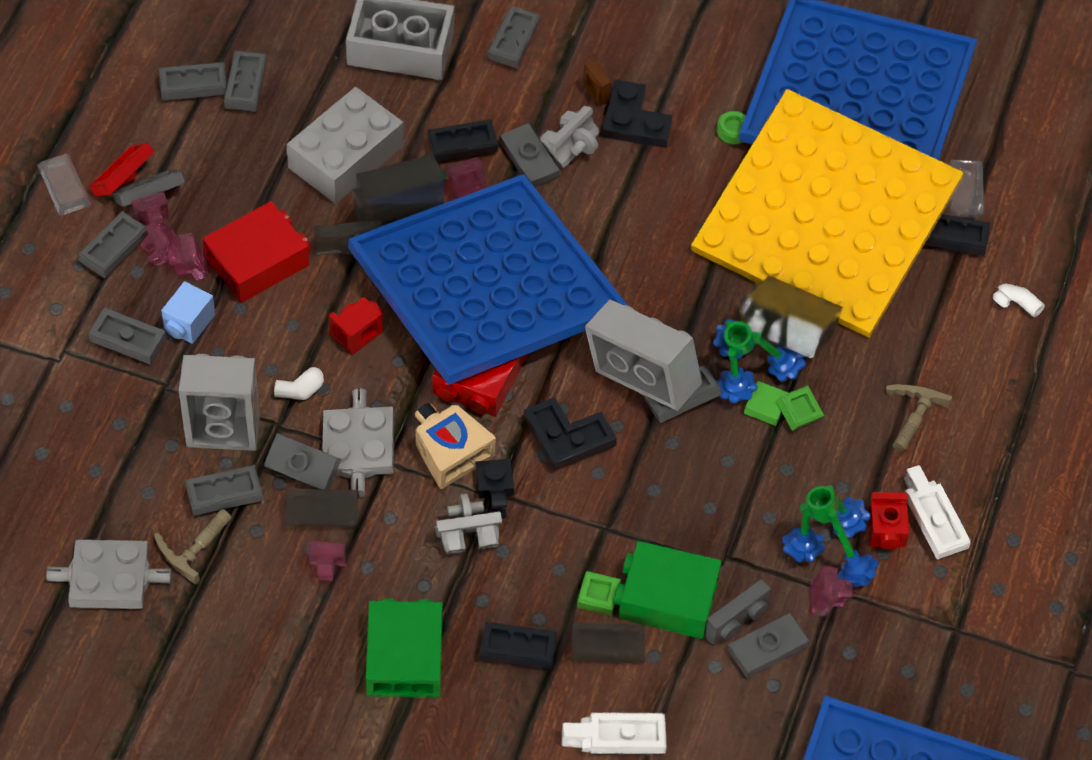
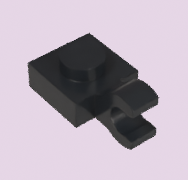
M511 459L475 462L479 499L490 498L491 513L501 512V518L507 517L506 496H514Z

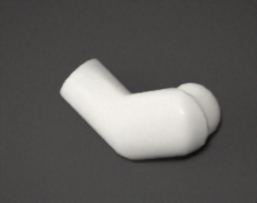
M1004 283L998 286L999 290L993 294V299L1000 306L1007 307L1011 300H1013L1033 317H1037L1045 308V304L1024 287Z
M311 367L294 382L276 380L274 396L307 400L323 385V373L319 368Z

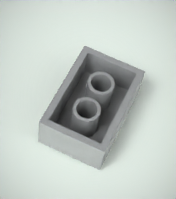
M357 0L346 38L347 65L442 80L454 34V6L420 0Z
M355 86L286 144L288 168L333 203L337 204L404 146L403 121Z
M611 299L585 325L595 372L676 411L684 405L688 398L702 384L694 340L685 331L675 330L663 324L657 318L647 317L635 311L632 307L621 305Z
M207 354L183 355L179 398L186 446L191 448L257 451L260 405L255 358H246L239 355L231 357H217Z

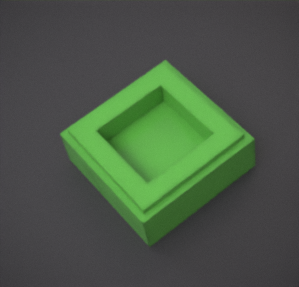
M758 381V388L752 392V398L748 400L744 414L776 426L782 415L776 400L788 394V392Z
M809 386L790 392L776 400L792 431L818 421L824 416Z
M586 571L577 601V608L612 616L618 584L621 583V579Z

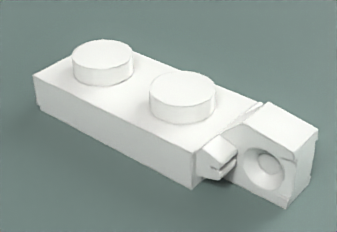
M920 465L907 469L906 477H904L908 487L905 490L908 496L907 503L936 559L969 549L970 539L941 483L936 484L935 481L928 482Z
M591 713L590 717L581 718V723H563L562 746L582 747V752L665 754V714Z

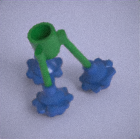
M728 318L725 321V326L718 325L716 327L717 337L713 344L716 348H720V355L722 357L729 356L731 370L723 371L721 379L717 380L722 393L719 397L723 400L729 399L733 404L738 401L749 400L752 398V392L757 390L758 386L753 380V373L751 371L744 372L743 368L738 367V359L742 358L744 354L751 352L755 344H759L771 354L767 358L768 363L771 364L768 372L776 375L781 382L786 381L788 377L796 379L798 372L806 365V361L802 359L805 356V351L802 348H797L794 342H787L786 345L778 344L775 348L762 337L760 332H753L746 321H734Z
M832 485L813 488L807 494V503L800 505L802 512L801 527L792 528L791 533L782 538V543L785 545L783 552L791 555L796 562L806 560L813 562L817 555L825 551V546L822 544L824 542L823 535L815 533L809 527L810 516L820 523L830 522L833 525L835 535L838 536L846 553L844 556L846 562L840 564L841 570L837 575V579L843 581L845 586H867L871 579L876 576L875 569L879 562L877 559H873L871 554L859 556L858 552L852 549L848 540L856 533L863 532L867 528L865 522L871 518V514L865 510L864 501L860 499L854 501L852 497H847L842 502L836 495Z

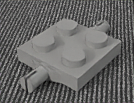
M360 388V400L358 389L352 391V408L323 411L322 451L341 459L335 477L342 476L351 479L350 495L357 498V490L360 498L365 496V478L377 474H394L393 407H366L367 391Z
M76 540L74 558L69 567L48 566L47 582H69V605L71 608L143 609L144 593L149 583L171 584L172 573L171 568L150 569L148 563V541Z

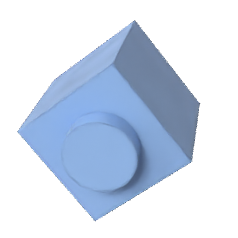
M184 281L161 310L164 330L175 339L182 338L193 344L215 316L213 295Z

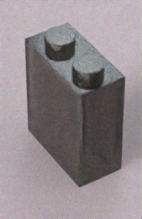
M434 154L357 173V188L352 189L353 200L356 206L353 209L354 220L357 228L363 227L364 232L444 204V180Z
M769 275L761 284L756 283L750 295L745 294L743 296L737 313L741 314L740 321L748 324L752 332H760L763 338L813 359L833 337L843 307Z

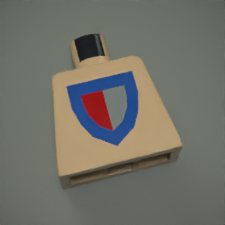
M426 403L416 411L415 417L421 423L415 430L416 447L441 490L474 470L475 462L488 461L495 457L496 438L459 406L452 405L439 413L431 403Z

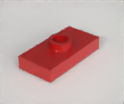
M148 143L130 145L89 185V189L95 197L111 195L120 185L124 186L131 182L137 176L136 170L155 151Z

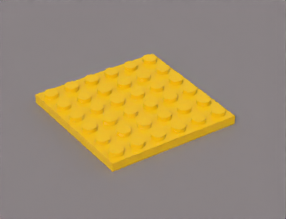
M786 89L691 244V251L870 338L962 181L964 172Z

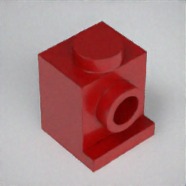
M363 297L355 304L347 305L339 316L334 312L328 315L329 335L346 351L354 355L383 333L382 310L374 301H368Z
M872 492L868 512L871 514V518L868 520L870 547H881L885 550L906 547L909 536L907 493Z

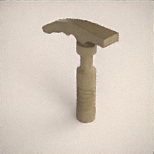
M901 384L886 386V393L889 395L898 394L904 396L906 394L912 398L915 396L919 398L916 404L917 409L908 417L893 443V448L899 452H904L920 426L924 412L928 411L932 404H938L949 409L952 403V396L919 386Z
M221 509L208 523L206 528L194 539L195 543L189 550H185L180 556H176L174 551L168 548V545L163 541V537L159 533L154 534L156 544L163 557L173 569L197 585L200 581L199 574L188 565H191L196 560L195 556L201 549H205L232 517L227 511Z

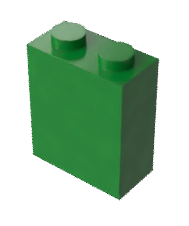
M637 541L634 554L628 552L625 559L623 573L628 574L626 584L619 583L616 591L614 604L620 605L619 619L703 639L706 621L710 615L719 580L722 561Z
M390 598L369 601L366 665L367 696L440 698L442 602H433L429 599H419L415 602H399Z

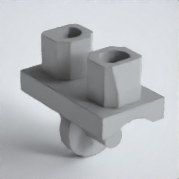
M584 106L577 113L568 110L561 117V129L557 133L547 130L541 136V143L547 152L553 156L557 167L564 169L581 152L593 154L598 149L596 137L599 135V129L593 122L592 108Z
M467 493L460 494V505L447 506L449 517L462 515V517L436 522V538L441 537L446 554L465 551L464 533L476 532L479 549L498 546V528H500L502 523L501 512L472 516L471 513L484 512L483 501L470 503Z

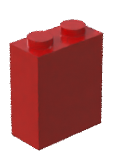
M272 201L203 238L205 258L240 303L309 266L308 251L311 250L309 241L303 233L295 231L288 214L284 210L279 211Z
M529 353L450 385H447L435 369L432 375L433 393L444 401H455L468 406L478 414L486 413L496 417Z

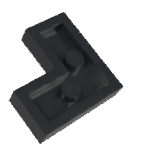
M614 79L602 138L667 148L673 115L642 110L646 84Z
M555 397L523 409V417L553 471L612 448L617 444V437L602 411L570 424Z

